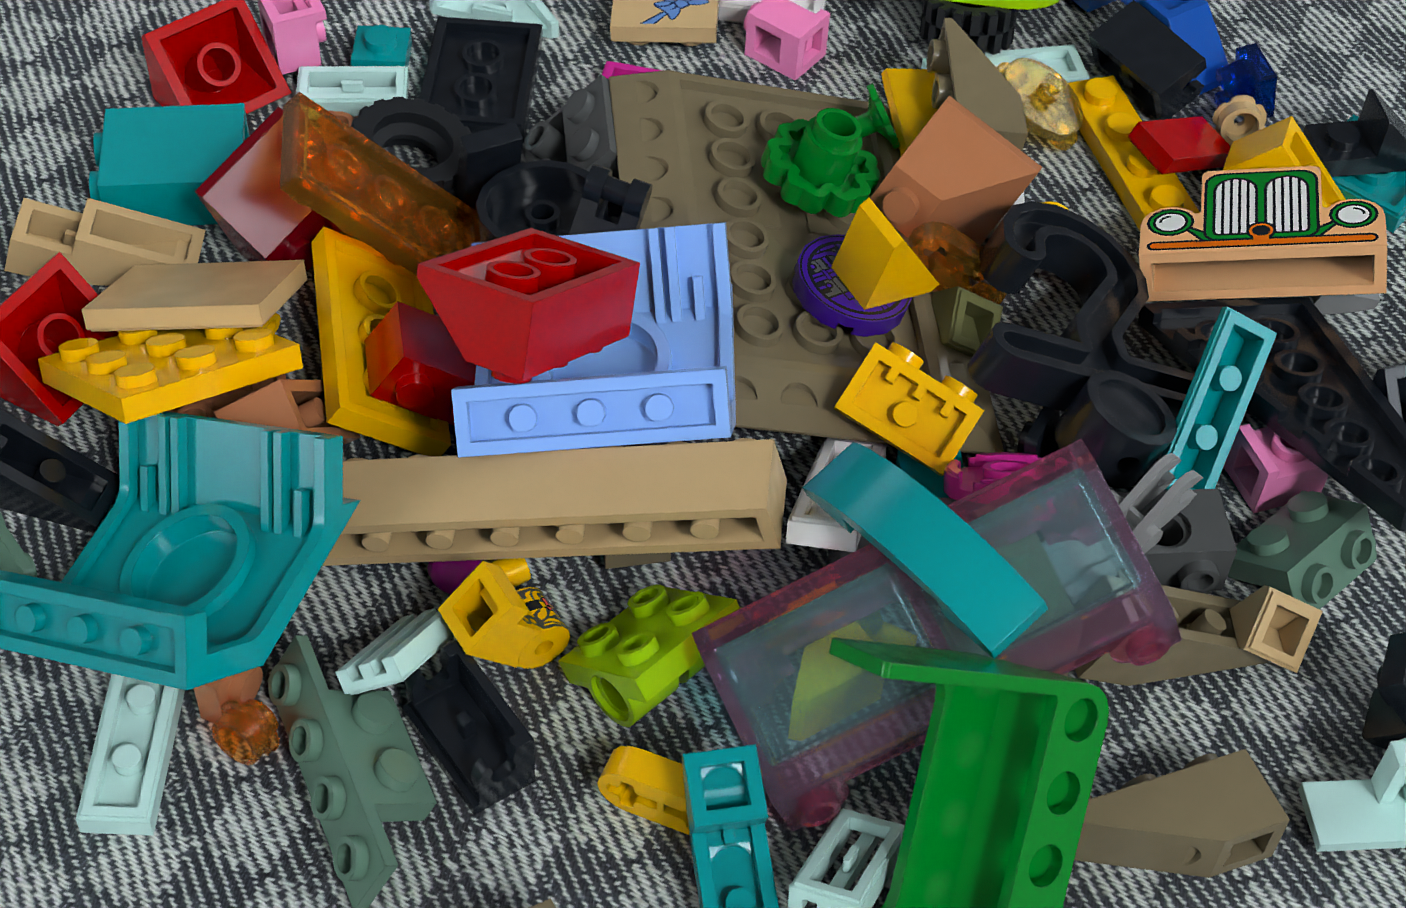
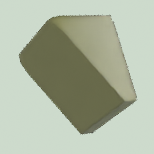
M959 286L932 294V306L942 344L972 357L993 326L1000 322L1003 306Z

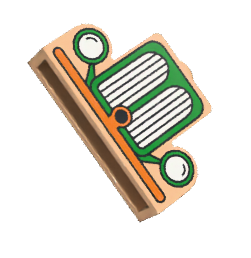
M1317 166L1205 172L1202 175L1200 213L1196 214L1184 208H1163L1148 214L1141 223L1139 267L1146 278L1149 295L1146 302L1386 293L1387 232L1385 213L1378 204L1365 199L1342 200L1328 208L1323 207L1321 169Z

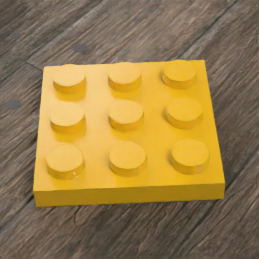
M257 327L118 331V336L100 341L94 338H80L64 342L59 346V353L38 358L43 383L125 424L303 368L299 343L275 335L269 328Z

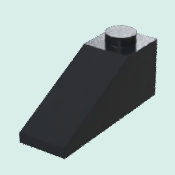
M0 409V508L94 533L119 492L120 476Z

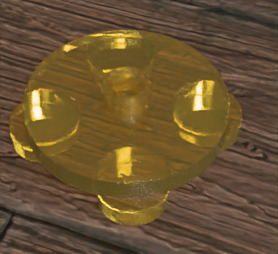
M1018 58L1011 63H1000L996 68L1022 97L1028 133L1031 131L1049 140L1053 146L1060 150H1069L1077 142V131L1083 123L1082 107L1072 87L1055 70L1037 60Z

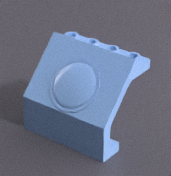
M726 222L560 235L559 237L640 262L629 336L603 347L600 352L588 353L568 362V365L565 367L553 368L534 376L527 383L513 384L499 381L492 377L491 370L476 365L475 385L458 386L451 389L458 458L731 438L736 425L733 284H731ZM485 242L471 243V246H475Z

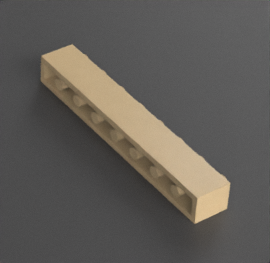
M739 438L733 441L706 443L676 441L665 445L609 446L459 458L458 455H412L408 458L371 460L351 458L343 461V497L357 499L360 502L322 566L780 549L787 478L774 439L756 440L752 438Z

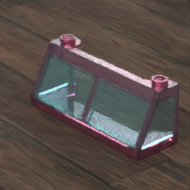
M1082 439L947 505L985 539L1043 598L1048 607L1047 611L996 657L997 659L1064 675L1106 653H1109L1111 658L1118 663H1132L1136 666L1147 665L1160 659L1168 652L1172 645L1182 641L1173 607L1096 461ZM872 544L691 633L743 745L756 744L763 786L772 805L792 832L804 826L815 827L825 824L836 817L841 810V805L849 794L846 781L925 743L935 701V683L883 678L829 654L833 637L971 652L991 657L944 616L938 602Z

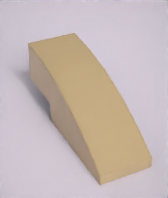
M23 198L10 238L4 271L31 277L49 259L61 252L89 285L110 286L134 265L198 263L206 230L87 198L83 213Z

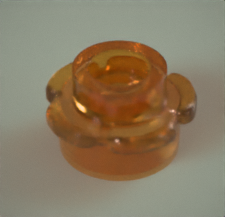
M234 699L222 704V716L212 725V735L218 746L229 757L241 764L253 765L264 754L269 756L272 751H276L280 743L276 731L279 726L278 720L266 705L254 699H248L241 705L240 702Z

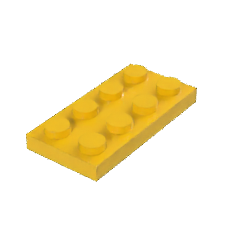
M323 226L312 240L311 245L327 423L422 455L442 456L451 446L448 422L438 418L436 420L371 397L369 393L365 339L397 301L434 315L432 302L417 278L418 263Z

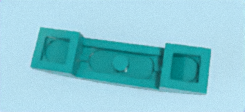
M852 442L802 487L810 499L849 533L856 530L938 602L944 616L993 659L1048 610L1043 598L971 526L918 481L871 449Z
M756 744L683 754L682 767L686 808L700 908H779L765 827L768 811Z

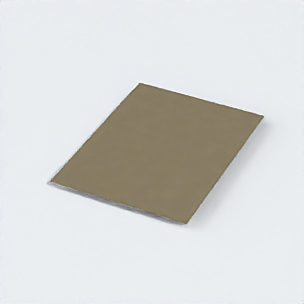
M670 70L608 77L619 179L632 183L633 179L636 178L653 185L649 203L639 229L726 222L731 284H733L735 427L889 444L834 410V407L875 342L888 349L891 342H895L907 348L924 361L919 370L940 383L946 375L972 389L978 395L974 404L985 411L960 451L973 454L1004 452L990 393L971 378L967 364L972 357L942 344L932 306V294L934 292L957 286L963 288L953 247L911 241L896 229L940 285L929 293L912 297L901 323L886 334L863 337L852 335L853 328L845 327L839 323L836 329L820 323L803 308L793 291L794 267L805 245L821 236L846 235L856 213H850L846 217L839 218L828 213L823 208L816 214H810L798 206L784 201L780 195L782 187L769 183L763 177L764 168L761 164V157L768 140L774 138L778 126L782 123H791L797 119L809 121L826 108L841 109L856 117L868 111L869 102ZM884 106L890 119L891 125L894 128L889 108ZM878 132L862 138L861 147L862 150L872 153L877 158V167L881 176L874 192L901 157L899 147L894 149L891 143Z

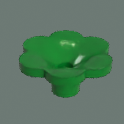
M874 84L867 85L869 95L868 111L855 117L861 125V137L865 138L878 132L891 143L894 149L901 147Z

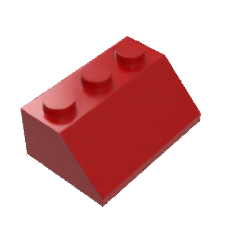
M529 228L418 263L417 278L465 361L491 370L492 377L499 381L523 384L530 382L534 376L553 368L565 367L568 365V362L588 353L600 352L603 347L629 336L640 262Z

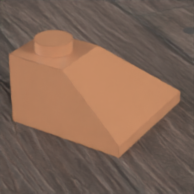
M949 95L896 162L870 199L892 226L911 241L976 251L1039 173L1042 166Z

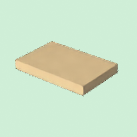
M304 260L134 265L81 310L86 330H91V332L262 327L307 281Z

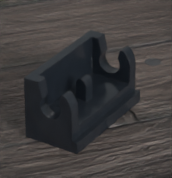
M1135 0L1131 1L1089 34L1095 67L1105 76L1114 75L1122 90L1156 120L1172 119L1173 115L1193 101L1204 88V85L1196 78L1207 68L1206 58Z
M456 640L442 647L439 659L442 668L437 675L426 680L420 670L417 669L405 680L408 703L401 707L405 719L471 812L476 815L535 782L534 739L474 658L467 655Z

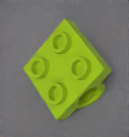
M659 584L645 587L633 594L627 602L628 607L612 620L593 626L585 631L577 640L578 646L559 659L558 662L569 683L588 688L595 702L610 719L623 727H631L675 692L679 687V683H686L732 645L733 633L747 623L736 599L704 594L699 591L693 592L670 588Z

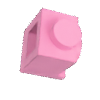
M258 0L263 37L282 75L298 72L301 66H321L319 43L326 41L323 20H327L326 10L321 1Z
M762 0L761 2H756L748 10L744 20V30L746 31L744 55L796 81L826 55L830 12L820 9L815 14L789 0Z
M1250 424L1239 427L1224 465V469L1253 514L1284 506L1288 503L1289 499L1299 494L1302 490L1322 492L1328 478L1327 473L1270 428L1265 427L1253 430Z

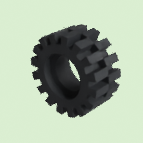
M923 0L920 36L923 40H927V44L930 43L931 39L939 40L944 18H953L984 54L985 51L993 55L998 54L1001 49L1007 50L1010 48V44H1013L1018 9L944 0Z

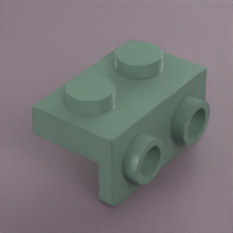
M1302 490L1236 545L1237 553L1228 577L1259 586H1270L1320 610L1373 564L1377 558L1376 541L1372 533L1367 505L1325 496L1321 492Z

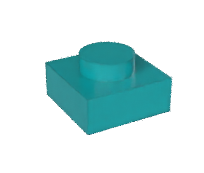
M358 25L351 55V66L408 67L412 49L411 28L390 27L387 25Z

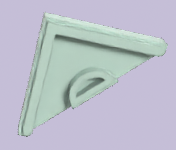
M429 0L430 11L435 15L542 24L543 37L551 39L559 37V21L541 0Z

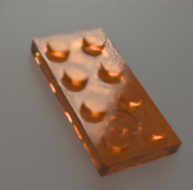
M298 92L283 106L280 189L286 192L296 203L308 206L336 224L345 234L355 236L382 253L391 263L404 267L416 276L418 263L472 247L471 243L481 242L477 211L301 92Z

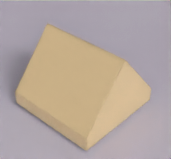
M1266 585L1229 609L1238 648L1295 673L1298 672L1323 612Z

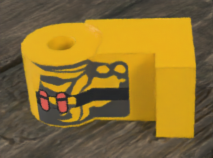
M482 561L438 608L439 613L467 655L515 668L533 669L553 661L564 651L570 640L569 630L541 590L533 587L516 590L501 567Z

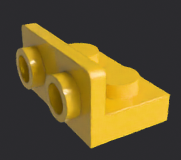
M875 342L836 403L834 410L942 477L945 467L954 460L985 411L974 404L978 395L972 389L946 375L940 383L919 370L924 361L907 348L891 342L888 349Z

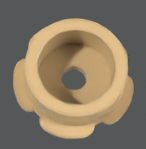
M1236 95L1231 101L1223 102L1216 108L1212 121L1216 124L1214 129L1231 146L1232 142L1263 129L1267 114L1263 105L1256 104L1253 97ZM1236 117H1244L1243 121L1239 123L1234 122Z

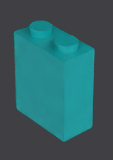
M244 103L105 109L103 132H95L93 138L94 157L99 171H90V198L186 225L218 224L197 196L195 190L249 137Z

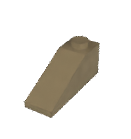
M1104 574L1073 605L1083 627L1071 665L1075 669L1078 678L1132 686L1265 664L1269 661L1238 648L1229 609L1241 602L1240 600Z

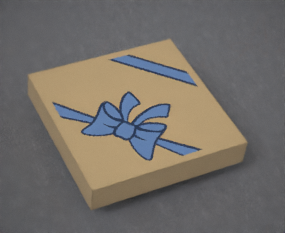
M613 0L610 21L611 41L628 42L632 45H646L650 42L680 43L685 46L716 43L719 0Z

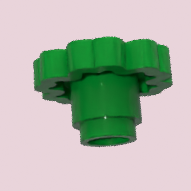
M837 108L823 109L816 117L811 118L809 121L797 119L791 123L780 124L774 138L768 140L761 157L765 180L773 185L782 187L780 195L784 201L798 206L810 214H816L823 208L828 213L839 218L846 217L850 213H856L859 205L873 194L881 174L877 167L875 155L861 149L862 137L860 134L862 129L859 121L850 113Z

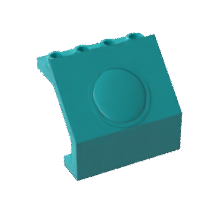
M168 411L128 424L118 420L120 476L118 497L114 506L63 580L58 582L0 570V649L182 690H189L263 666L360 502L357 499L343 497V436Z

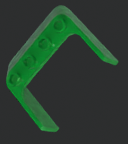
M833 637L829 654L883 678L935 683L936 686L935 701L889 893L881 908H1063L1108 724V701L1100 687L1080 679L997 658L993 659L992 657L977 653Z

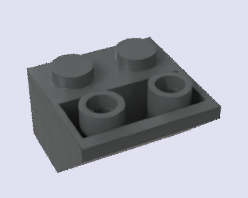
M601 74L587 87L576 90L568 98L564 106L546 121H540L531 128L524 138L525 162L538 160L568 162L587 171H590L593 164H597L611 169L612 177L619 179L609 80ZM608 202V216H619L622 213V206Z

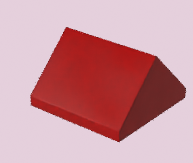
M222 0L141 36L153 98L161 106L244 103L247 115L292 93L245 0Z
M61 252L49 259L0 303V398L56 426L65 423L84 403L43 383L38 358L59 353V346L70 340L94 338L100 341L118 336V331L91 332V330H86L81 309L95 299L98 294Z

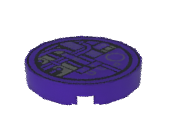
M846 235L821 236L806 244L794 267L793 291L803 308L820 323L836 329L839 323L845 327L853 328L852 335L863 337L886 334L901 323L912 297L864 310L831 268Z

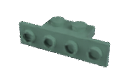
M295 635L278 664L273 667L267 680L269 696L272 703L277 706L289 738L291 755L298 762L311 796L313 814L320 820L332 852L335 873L344 884L352 908H368L398 867L382 822L424 821L437 802L391 692L370 690L350 695V693L344 694L343 690H329L308 636Z

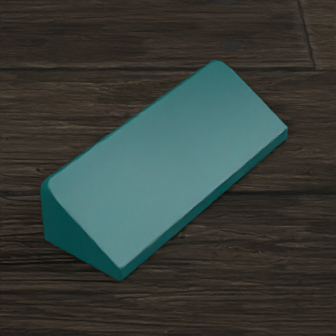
M1222 307L1177 416V433L1173 441L1162 453L1161 458L1172 452L1182 460L1169 470L1176 477L1165 490H1169L1182 475L1191 470L1196 471L1204 478L1189 489H1215L1276 338V332L1229 307Z

